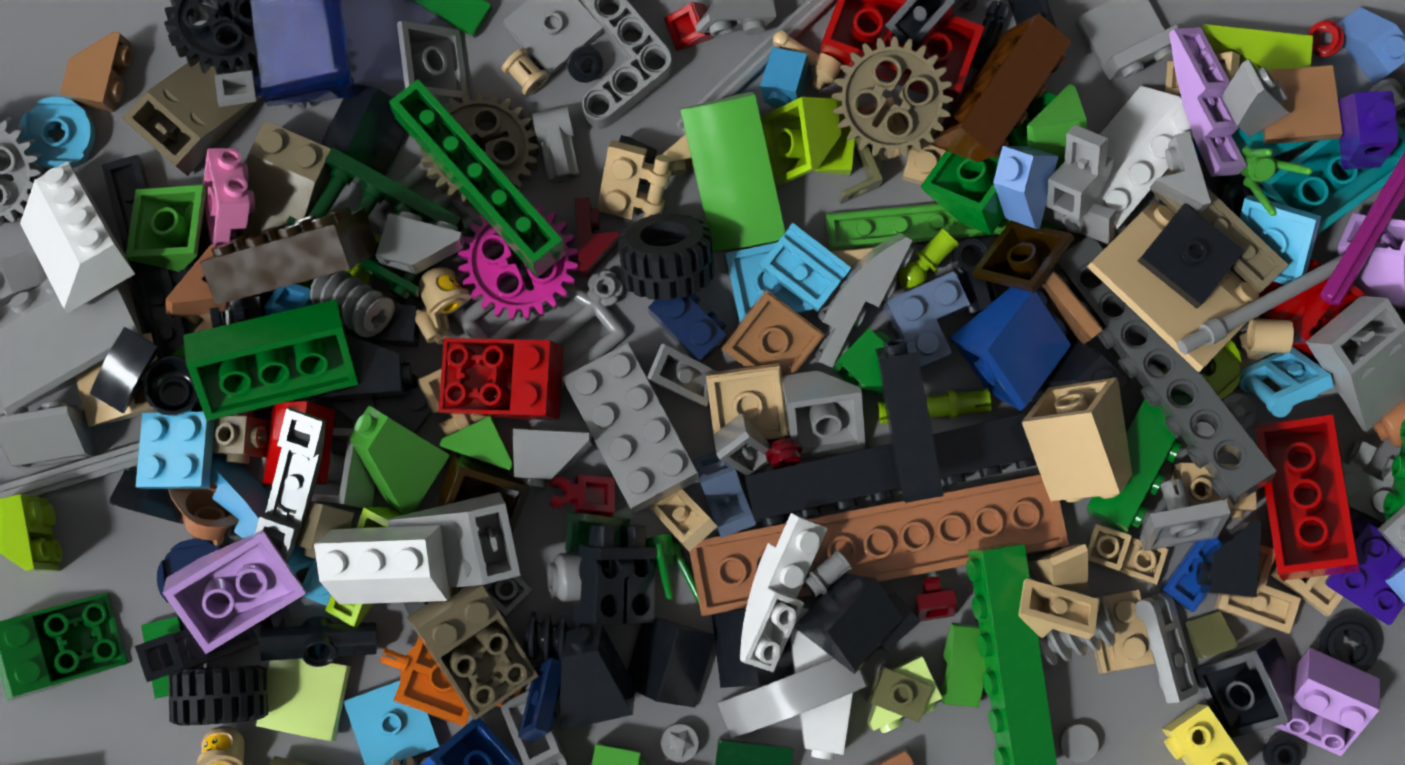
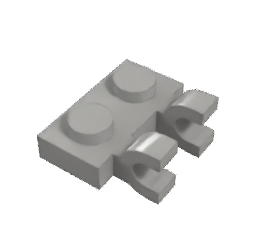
M1364 441L1360 443L1354 442L1346 462H1342L1350 509L1384 524L1387 520H1385L1386 514L1384 513L1383 505L1388 492H1391L1393 485L1392 464L1394 460L1391 458L1387 459L1382 474L1377 479L1363 472L1364 467L1371 461L1377 447Z

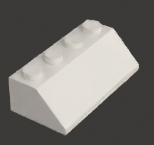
M1140 86L1099 134L1108 138L1107 156L1113 158V165L1107 184L1096 203L1116 210L1115 231L1150 191V186L1155 179L1160 178L1169 168L1165 150L1168 148L1172 138L1177 134L1189 131L1191 138H1194L1182 99L1179 96Z
M69 162L48 170L43 176L34 181L20 224L67 313L135 275L89 191Z

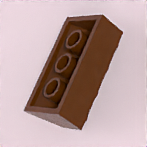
M1040 13L1005 31L985 63L980 67L949 112L950 117H946L941 125L944 130L936 131L933 135L934 142L931 144L975 162H980L990 157H998L1001 154L1002 146H1008L1009 144L1006 138L1011 130L1018 128L1027 118L1028 112L1026 108L1030 102L1037 100L1046 90L1048 84L1045 80L1049 74L1057 71L1065 62L1067 56L1064 52L1072 41Z

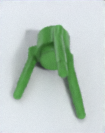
M1246 146L1242 151V156L1247 164V167L1240 172L1245 177L1243 184L1251 189L1271 216H1275L1277 211L1259 187L1258 182L1271 178L1275 169L1310 175L1313 172L1310 167L1273 158L1271 156L1273 154L1271 149H1253Z

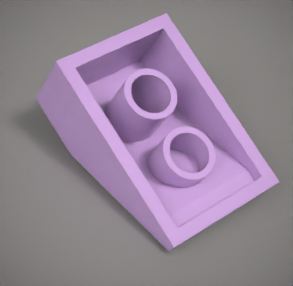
M263 530L200 557L168 576L162 593L207 654L306 594V591Z

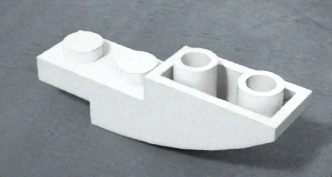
M791 513L777 545L767 544L759 563L746 607L740 650V660L743 663L774 672L804 605V602L799 600L797 596L825 536L826 527Z

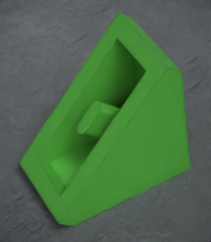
M491 416L442 438L439 446L446 450L514 473L513 458Z

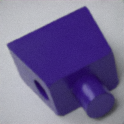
M1357 92L1338 99L1343 133L1339 139L1342 170L1380 168L1398 144L1396 107L1393 92Z

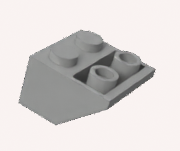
M54 401L42 404V410L29 412L28 408L20 407L8 414L4 410L5 416L0 417V444L12 467L27 469L81 460L97 455L94 426L87 427L84 411L79 410L77 405L66 406L65 401Z

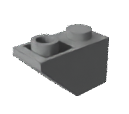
M715 0L696 25L697 33L710 32L713 37L724 36L732 31H743L745 35L761 33L777 17L774 1Z
M1249 59L1240 65L1222 95L1236 125L1249 137L1290 114L1284 103V100L1289 97L1278 79L1274 80L1265 67L1258 69Z
M400 212L399 216L388 213L376 257L380 265L418 274L462 250L465 243L462 232L457 231L458 227L447 222L437 221L436 225L421 222V217L409 212Z

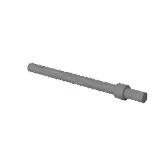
M1343 254L1219 320L1213 318L1201 324L1198 331L1177 342L1179 351L1186 355L1205 344L1213 345L1224 339L1227 332L1329 279Z

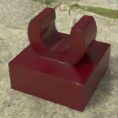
M939 576L924 578V585L922 586L924 594L917 595L915 603L916 616L921 620L920 622L955 616L957 601L954 589L942 591Z

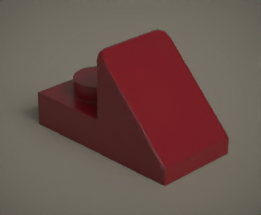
M590 197L575 198L579 272L581 277H589L618 246V238L621 237V232L593 233V230H600L599 209L592 208Z

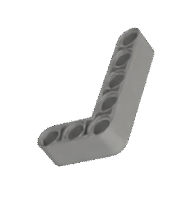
M579 0L601 24L604 33L627 59V61L591 88L583 97L582 107L587 123L593 128L604 129L611 126L667 81L672 72L671 53L627 0ZM607 4H614L619 7V10L613 15H605L601 12L603 6ZM629 31H638L642 34V37L637 42L631 43L623 39L624 35ZM661 58L665 61V65L658 70L650 69L646 66L649 59ZM624 80H632L637 83V87L631 92L626 93L618 89L619 84ZM597 102H603L609 106V109L603 115H595L590 112L592 105Z

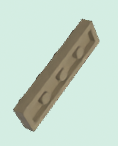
M1169 170L1164 176L1175 174L1176 171ZM1207 188L1211 204L1198 214L1244 250L1231 268L1253 289L1261 293L1288 264ZM1151 189L1176 214L1181 205Z

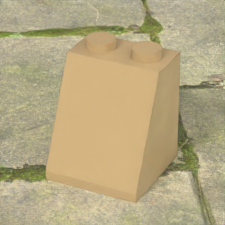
M1117 377L1049 387L1023 419L1022 425L1050 501L1066 500V502H1077L1087 497L1100 496L1103 499L1112 498L1122 492L1131 478L1132 469Z

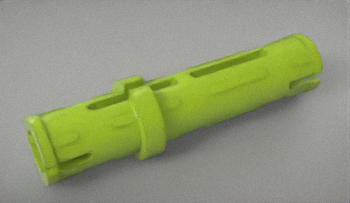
M988 388L966 392H955V389L947 390L946 394L926 396L929 418L950 416V419H957L962 414L991 412V405H989L991 404V398ZM878 401L880 425L888 424L885 404Z

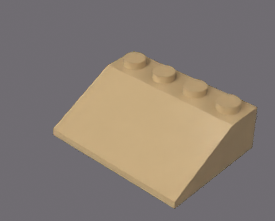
M1155 199L1087 267L1197 372H1200L1244 324L1227 332L1226 337L1213 345L1205 344L1186 355L1179 351L1177 342L1198 331L1201 324L1213 318L1219 320L1260 297L1255 289L1247 282H1243L1230 268L1204 303L1196 309L1141 265L1137 260L1175 215L1170 208L1161 205Z

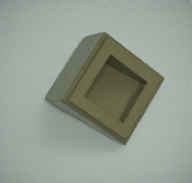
M1221 611L1184 622L1196 658H1207L1238 647Z

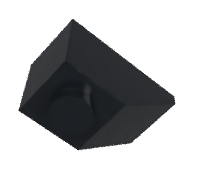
M907 0L885 26L903 45H905L908 39H912L913 51L950 19L966 0Z
M1253 520L1242 523L1203 556V562H1199L1196 572V581L1198 585H1201L1202 594L1238 598L1257 597L1262 521Z

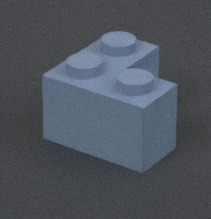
M952 271L887 300L883 310L897 340L902 339L906 340L907 343H914L918 352L920 369L923 370L947 359L952 354L938 323L965 311L970 303L955 271Z

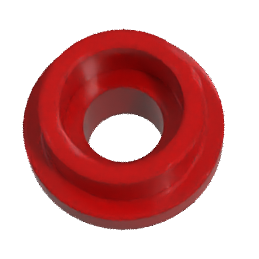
M1320 21L1314 24L1307 33V35L1313 36L1312 53L1318 57L1333 56L1340 51L1344 44V32L1333 21ZM1330 33L1332 35V42L1327 46L1320 45L1319 39L1321 35Z

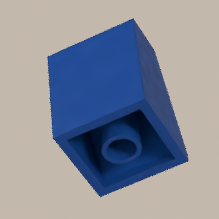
M1010 287L953 334L950 339L983 387L988 388L991 395L1021 411L1039 390L1071 344L1064 335L1067 329L1063 322L1056 315L1050 314L1045 305L1048 304V300L1041 290L1037 289L1035 293Z

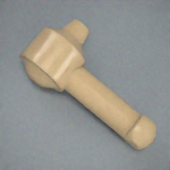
M779 30L774 34L773 44L776 47L807 54L809 66H811L810 71L813 76L811 84L813 88L820 90L825 84L834 82L842 65L836 58L824 53L817 54L790 37L785 31Z

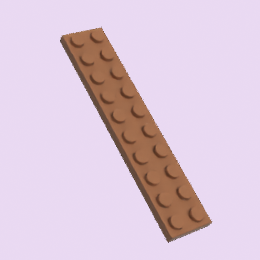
M1041 474L946 492L941 497L908 503L900 501L808 519L827 528L810 567L811 571L838 550L851 565L852 569L849 572L847 571V574L876 578L878 582L965 566L969 559V549L1004 543L1025 544L1027 554L1068 546L1069 542L1060 500L1050 501ZM786 523L733 533L722 538L720 536L707 538L689 552L701 616L747 607L752 584L768 543L777 545ZM804 583L797 598L813 595Z

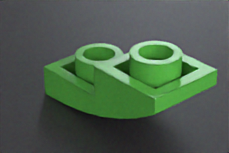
M951 623L943 653V658L947 662L940 692L943 704L979 707L983 691V674L986 672L984 657L980 655L977 645V638L980 635L979 625Z

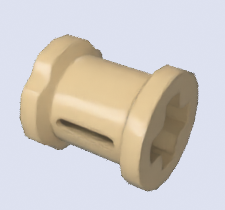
M522 48L507 58L501 70L505 74L513 76L523 87L522 93L527 97L538 91L546 83L550 75L546 70H540L528 57L529 52L526 48Z

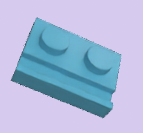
M794 223L790 225L786 233L759 265L762 270L817 312L851 270L850 266Z

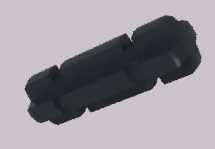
M995 0L989 5L985 15L987 18L982 23L985 27L970 67L979 70L995 48L1003 28L1002 23L1006 20L1009 12L1007 4Z

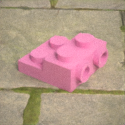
M238 148L207 149L203 185L206 187L203 210L210 243L215 247L229 243L230 238H235L236 229L246 228L248 214L254 213L255 210L254 193L252 190H247L249 180L247 163H241L242 157L238 152Z

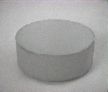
M1070 725L1062 731L1059 737L1061 753L1072 762L1084 763L1091 760L1099 748L1096 733L1085 725Z

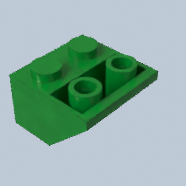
M868 328L837 360L832 370L844 381L860 387L862 395H883L875 349L883 348V344L891 340L880 330L874 333Z

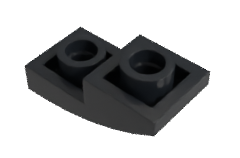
M124 327L109 351L94 381L90 394L119 412L125 413L143 384L142 377L161 347L133 330Z

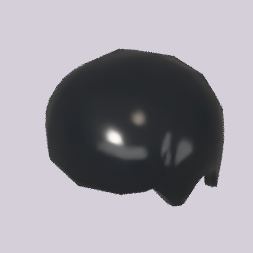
M168 355L159 358L145 372L143 376L145 399L149 406L153 407L161 415L180 416L192 411L199 402L185 357Z

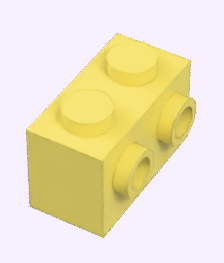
M1197 704L1162 728L1168 737L1164 740L1167 749L1175 759L1182 758L1186 765H1248L1207 705Z

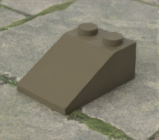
M264 120L246 160L249 174L247 190H252L254 193L255 210L254 213L248 214L247 227L236 229V232L242 235L251 234V236L262 234L261 231L283 224L284 228L287 227L286 221L289 216L297 220L308 217L332 177L330 175L332 171L325 161L331 149Z

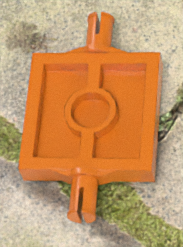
M419 636L415 646L408 652L407 656L385 647L379 663L401 670L400 684L393 699L394 702L462 727L466 725L470 712ZM503 701L496 706L501 707Z

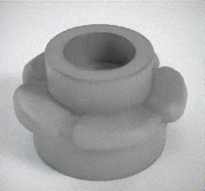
M603 270L600 274H593L587 283L589 288L588 296L597 303L601 302L604 306H611L617 302L618 297L623 293L622 281L617 279L616 274L609 270ZM607 285L608 290L602 291L601 287Z

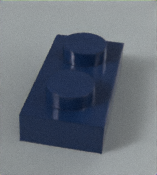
M550 658L534 668L538 677L531 681L518 738L528 742H533L548 734L553 729L556 721L554 708L557 697L561 692V661Z

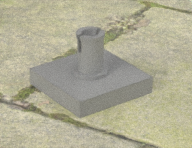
M1176 479V485L1174 486L1172 480L1161 484L1160 488L1168 510L1149 515L1140 536L1143 551L1218 538L1231 514L1227 499L1190 506L1183 479Z

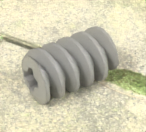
M348 271L315 278L311 285V302L318 304L337 299L343 324L347 328L354 330L359 336L366 338L378 334L388 325L395 310L393 300L383 296L380 291L373 290L369 284L362 283L361 279L352 276Z
M1100 598V610L1097 613L1095 635L1090 639L1054 629L1044 638L1038 636L1041 655L1049 665L1054 666L1058 664V654L1065 661L1071 660L1072 648L1079 656L1086 654L1087 644L1093 651H1098L1101 649V639L1109 647L1115 645L1117 628L1105 598Z

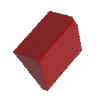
M691 2L664 18L676 51L714 38L710 32L697 33L696 25L707 11L704 4Z

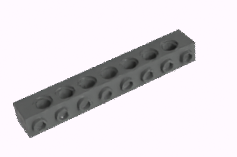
M1086 237L1063 253L1054 266L1055 273L1060 276L1102 327V331L1097 334L1098 338L1107 349L1113 347L1121 357L1118 362L1125 374L1131 379L1136 377L1144 387L1141 389V393L1152 408L1158 406L1167 417L1164 419V423L1175 438L1181 436L1190 447L1187 449V453L1194 464L1200 469L1205 467L1213 477L1210 482L1216 493L1222 499L1228 497L1232 504L1236 505L1272 481L1276 469L1200 372H1197L1087 267L1103 251V248L1095 239ZM1092 277L1098 279L1101 284L1096 288H1087L1081 282L1086 278ZM1108 306H1117L1122 309L1123 313L1118 317H1110L1103 310ZM1138 334L1146 342L1141 346H1132L1126 341V338L1129 335ZM1154 363H1160L1165 365L1169 372L1162 376H1156L1149 371L1148 367ZM1179 392L1185 393L1191 398L1192 402L1188 405L1180 406L1172 401L1171 396ZM1206 422L1214 428L1215 433L1210 436H1202L1195 431L1194 426L1197 423ZM1224 452L1232 453L1238 459V464L1233 467H1226L1219 462L1217 456Z

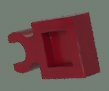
M578 474L575 484H572L565 477H554L550 482L551 488H559L564 493V497L553 496L551 498L549 506L553 508H563L570 503L575 504V514L612 517L615 513L614 477Z

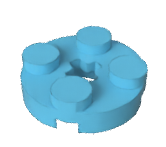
M56 96L38 101L36 103L38 105L30 113L25 112L19 123V127L23 126L25 128L20 138L23 141L32 138L35 140L28 148L30 152H40L42 155L34 161L35 163L50 170L66 162H69L72 168L87 162L95 142V126L87 111L68 98ZM57 125H61V129L65 131L64 137L59 142H55L53 138L48 136L49 132L56 130Z

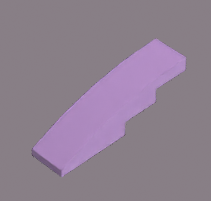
M1201 27L1173 29L1169 34L1174 69L1183 107L1196 145L1211 177L1239 174L1247 167L1231 136L1239 127L1236 125L1222 98L1230 81Z

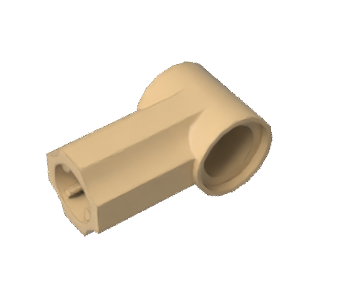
M1254 318L1249 321L1247 331L1238 336V349L1242 350L1249 359H1261L1272 353L1288 354L1293 344V323L1290 320Z

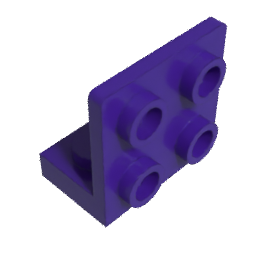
M1359 516L1353 524V529L1358 533L1355 541L1360 571L1329 575L1325 584L1385 624L1391 625L1405 606V603L1385 580L1402 564L1405 558L1377 530V526Z

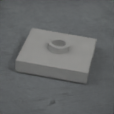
M526 0L502 21L506 30L523 48H526L534 61L549 73V77L567 63L570 53L575 48L589 45L604 32L601 24L579 0Z

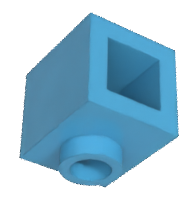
M772 47L760 85L764 103H768L774 108H780L803 97L810 74L806 53Z

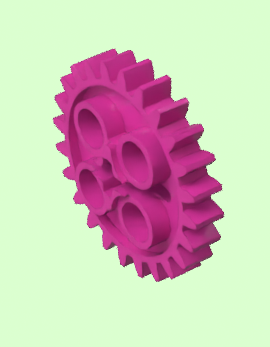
M538 204L535 209L543 217V207L541 204ZM554 211L543 217L563 239L566 255L552 265L553 271L551 275L543 279L534 276L533 272L524 263L534 285V289L529 291L516 264H513L515 261L508 244L480 214L484 224L480 227L471 223L469 226L475 234L474 237H463L465 244L470 247L469 250L458 252L460 258L468 261V263L458 267L459 271L464 274H470L462 282L465 288L476 286L470 294L471 298L477 300L484 297L481 308L485 311L492 305H495L494 315L498 318L505 310H508L511 321L516 319L518 312H522L526 321H530L531 310L534 309L543 317L545 316L543 307L545 304H549L552 308L557 309L554 297L558 295L567 298L568 294L563 288L564 284L575 285L576 283L575 279L568 275V272L579 270L578 264L569 261V259L578 256V249L567 248V246L575 241L573 234L562 236L567 229L565 221L554 225L557 217ZM501 244L504 246V253L500 258L495 260L486 258L485 253L490 245ZM506 277H515L519 280L517 289L512 293L500 291V283Z

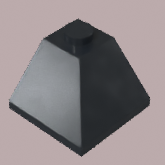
M1068 333L1066 338L1071 344L1070 348L1031 401L1036 404L1049 387L1117 377L1121 390L1129 381L1101 353L1083 344Z
M1276 637L1245 646L1193 670L1210 709L1230 738L1288 723L1292 720V671Z

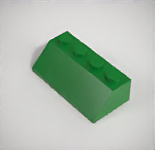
M1044 91L1037 100L1030 102L1026 108L1028 112L1027 118L1018 128L1012 129L1007 136L1008 146H1028L1027 125L1057 95ZM945 151L921 185L925 193L958 221L986 234L992 235L1005 217L993 183L1000 155L996 158L990 157L983 161L975 162Z
M337 299L183 335L186 364L206 421L358 385Z

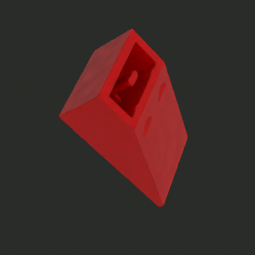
M1310 259L1307 273L1321 266V264ZM1327 279L1256 318L1290 320L1294 328L1292 347L1313 362L1319 363L1306 344V341L1360 296H1368L1354 284H1352L1339 306L1330 305L1320 297L1321 291L1329 280ZM1272 281L1261 293H1258L1259 297L1261 298L1278 289L1283 284Z
M444 338L438 412L528 420H559L564 347L551 340Z

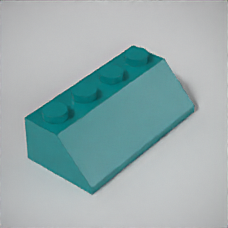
M1397 123L1398 144L1380 168L1342 170L1339 139L1319 140L1290 162L1312 168V174H1299L1280 169L1271 178L1263 181L1259 187L1272 202L1321 216L1318 235L1384 187L1405 151V131Z

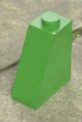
M368 406L364 414L356 421L355 427L348 437L385 502L403 515L415 512L450 456L371 406Z

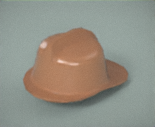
M211 481L210 488L168 489L171 499L182 513L185 528L189 534L196 538L210 540L215 546H219L223 543L224 537L238 523V518L212 499L217 486Z

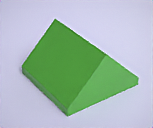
M1071 84L1066 86L1027 125L1028 146L1058 156L1055 171L1065 162L1067 132L1074 125L1087 129V119L1076 86Z
M204 185L135 189L126 258L130 261L177 272L184 270L198 254L206 187Z

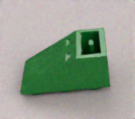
M107 592L0 621V678L7 702L128 664Z

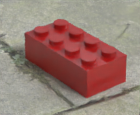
M837 0L821 42L819 53L830 55L836 58L842 65L853 67L854 63L851 60L850 54L853 52L861 58L865 56L863 44L866 43L874 51L877 50V39L881 38L885 47H890L891 40L895 35L885 25L907 0ZM955 15L913 50L916 52L925 45L926 50L923 57L926 60L934 55L938 56L933 65L934 69L946 67L947 71L939 79L940 82L952 83V86L942 90L943 95L953 98V101L949 102L952 105H955L960 95L985 27ZM898 40L899 47L903 48L904 45ZM890 62L879 63L876 68V76L892 82L896 77V68ZM910 69L904 71L897 85L904 86L911 75ZM914 81L908 87V89L928 95V89L922 82Z
M1333 414L1255 426L1258 448L1276 469L1273 480L1264 485L1277 573L1280 579L1286 581L1359 572L1360 565L1337 427Z

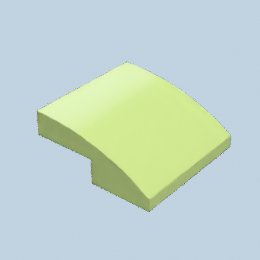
M303 659L270 660L267 671L268 715L257 720L256 726L305 737L335 741L351 666L332 662L326 666L313 667L306 664Z

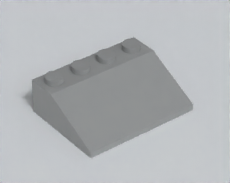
M48 278L31 291L17 294L8 304L0 308V402L8 414L105 359L124 327L142 336L127 280L122 281L69 313L64 310Z

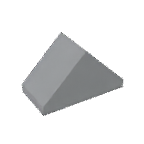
M743 412L713 435L718 458L746 476L754 475L769 463L765 456V453L771 449L769 442Z

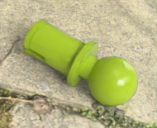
M942 228L921 252L918 250L915 252L920 257L916 262H908L904 268H900L898 280L901 286L907 290H912L923 285L927 277L926 272L931 268L936 273L938 271L936 267L959 243Z

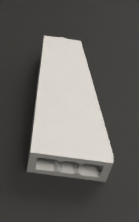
M801 609V612L797 618L796 623L808 612L809 609ZM794 625L789 636L794 673L833 658L798 631ZM853 693L799 714L803 745L805 749L812 750L811 757L833 760L834 754L844 755Z

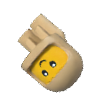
M436 267L424 273L419 281L420 296L426 309L416 311L415 321L427 343L436 341L437 344H443L444 338H451L448 332L447 316L466 304L471 299V296L467 289L461 288L453 270L447 267Z
M219 726L205 734L201 744L202 754L197 758V765L244 764L245 741L237 729L229 726Z

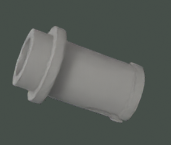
M836 550L833 555L813 571L809 569L803 583L815 597L821 593L826 594V588L847 571L849 572L852 569L851 565Z

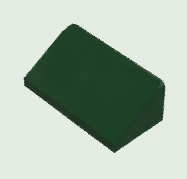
M718 738L715 765H792L794 748Z

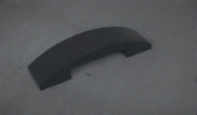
M285 606L207 654L188 629L136 645L135 649L146 682H151L166 677L177 670H187L260 644V628L291 627L294 624L288 606Z

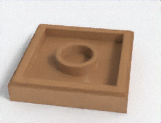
M1333 65L1268 70L1274 80L1278 79L1287 92L1289 98L1284 100V103L1290 114L1262 130L1264 145L1341 138L1343 133Z
M1053 272L1044 279L1038 289L1047 298L1048 304L1046 306L1063 322L1070 335L1085 344L1102 331L1099 323L1057 273Z
M765 289L721 346V349L745 367L779 363L781 376L795 374L825 334Z

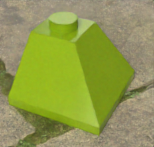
M800 97L760 117L775 187L817 170L841 136V128L838 127L840 116L839 114H833V110L838 107L837 100L832 98Z

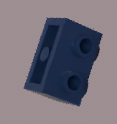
M689 294L687 297L680 299H657L649 305V315L694 360L700 363L706 361L726 341L727 334L723 331L726 328L725 323L713 311L706 314L697 305L701 300L696 294Z

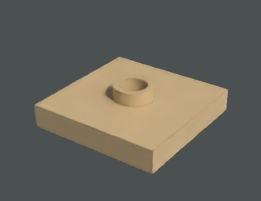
M779 363L706 373L713 434L743 412L766 440L789 437Z

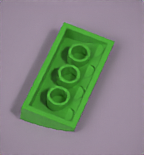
M751 91L680 108L706 224L709 226L712 235L713 252L778 241L786 232L755 94Z

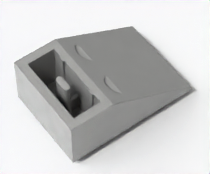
M1360 296L1306 341L1321 367L1331 374L1334 387L1363 431H1368L1405 399V324L1388 298Z
M500 492L387 519L389 527L441 526L449 588L484 585L521 576L506 504Z

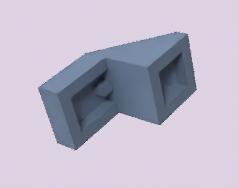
M716 451L692 460L715 524L718 526L717 529L720 537L722 538L755 526L756 523L743 493L736 469L721 461Z

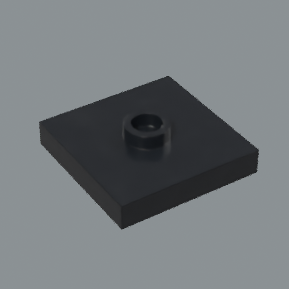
M1184 203L1137 261L1197 309L1208 298L1244 250Z

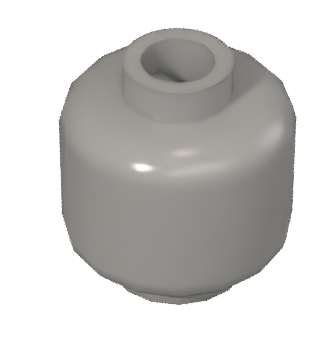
M579 551L560 553L555 557L553 563L548 564L547 579L550 593H556L557 597L563 602L579 601L581 597L579 566L582 558L578 557Z

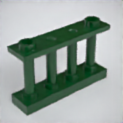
M332 147L325 158L329 169L332 171L330 173L332 179L309 216L316 215L317 218L326 216L345 185L350 186L352 182L363 188L362 193L364 194L355 211L365 208L368 217L376 204H381L385 200L396 206L394 208L395 215L399 216L400 212H409L421 217V221L436 225L437 221L447 222L458 227L457 231H463L464 225L461 217ZM289 216L286 223L288 226L294 225L297 219ZM376 254L355 266L390 285L388 291L398 298L408 301L409 297L418 302L421 301L420 287L414 284L420 273L413 274L403 271L401 276H398L382 267Z

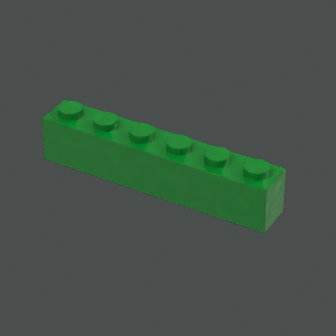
M419 79L389 101L396 120L537 278L566 255L563 239Z
M1004 543L969 549L966 570L970 581L973 582L975 597L972 599V610L979 622L978 650L985 660L986 672L983 674V686L989 695L991 704L988 721L991 730L995 733L997 748L994 749L995 764L1057 765L1039 638L1018 616L1023 582L1026 578L1030 579L1025 544Z

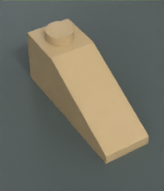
M1085 544L1062 547L1029 561L1038 582L1076 593L1088 588V549Z

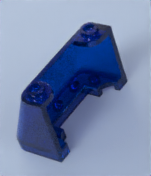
M250 0L260 73L253 76L256 96H263L267 107L356 97L354 79L351 76V63L347 48L341 0Z

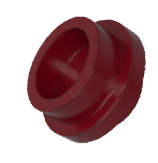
M790 438L773 442L770 445L771 449L765 453L766 460L772 463L773 469L793 466L802 460L800 456L802 452L801 444L799 442H792Z

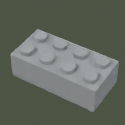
M628 343L562 377L634 515L699 481L698 473Z

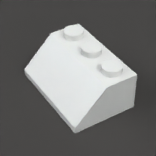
M440 525L331 529L314 543L319 581L338 604L448 601L450 599Z

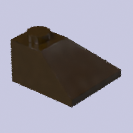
M1010 220L971 273L977 279L1035 293L1074 240V237L1071 233L1044 227L1035 229Z
M454 453L441 487L438 507L500 492L506 504L513 535L530 486L489 463Z

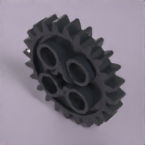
M170 0L172 7L165 8L168 20L164 21V24L169 33L168 37L171 45L175 46L180 58L186 56L190 67L199 62L202 73H206L211 66L215 67L217 75L222 74L224 68H230L231 73L238 72L239 66H243L246 71L252 70L250 62L254 60L263 66L265 65L263 54L275 56L276 52L273 44H283L281 32L287 31L285 21L287 12L285 6H283V0ZM258 14L255 18H246L249 15ZM198 21H207L202 25H194ZM228 40H236V42L230 45L223 44Z

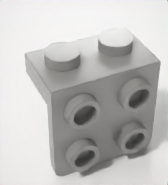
M1110 0L1083 13L1078 19V24L1109 81L1121 75L1124 78H1128L1144 68L1143 64L1154 59L1156 62H1160L1172 56L1169 33L1173 29L1179 28L1176 24L1165 30L1149 0Z

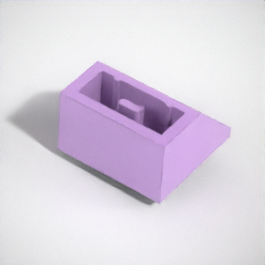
M1352 213L1338 244V256L1345 253L1366 215ZM1391 219L1353 284L1369 297L1388 298L1393 307L1405 309V221Z
M1309 648L1292 670V720L1274 727L1342 756L1380 710V678Z

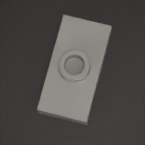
M1046 203L1042 220L1109 244L1115 236L1116 210L1095 203L1084 217L1078 221L1048 208Z

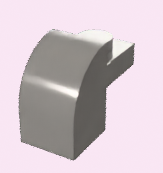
M1074 125L1067 132L1065 162L1048 179V208L1080 221L1097 202L1107 184L1113 165V158L1107 156V137Z

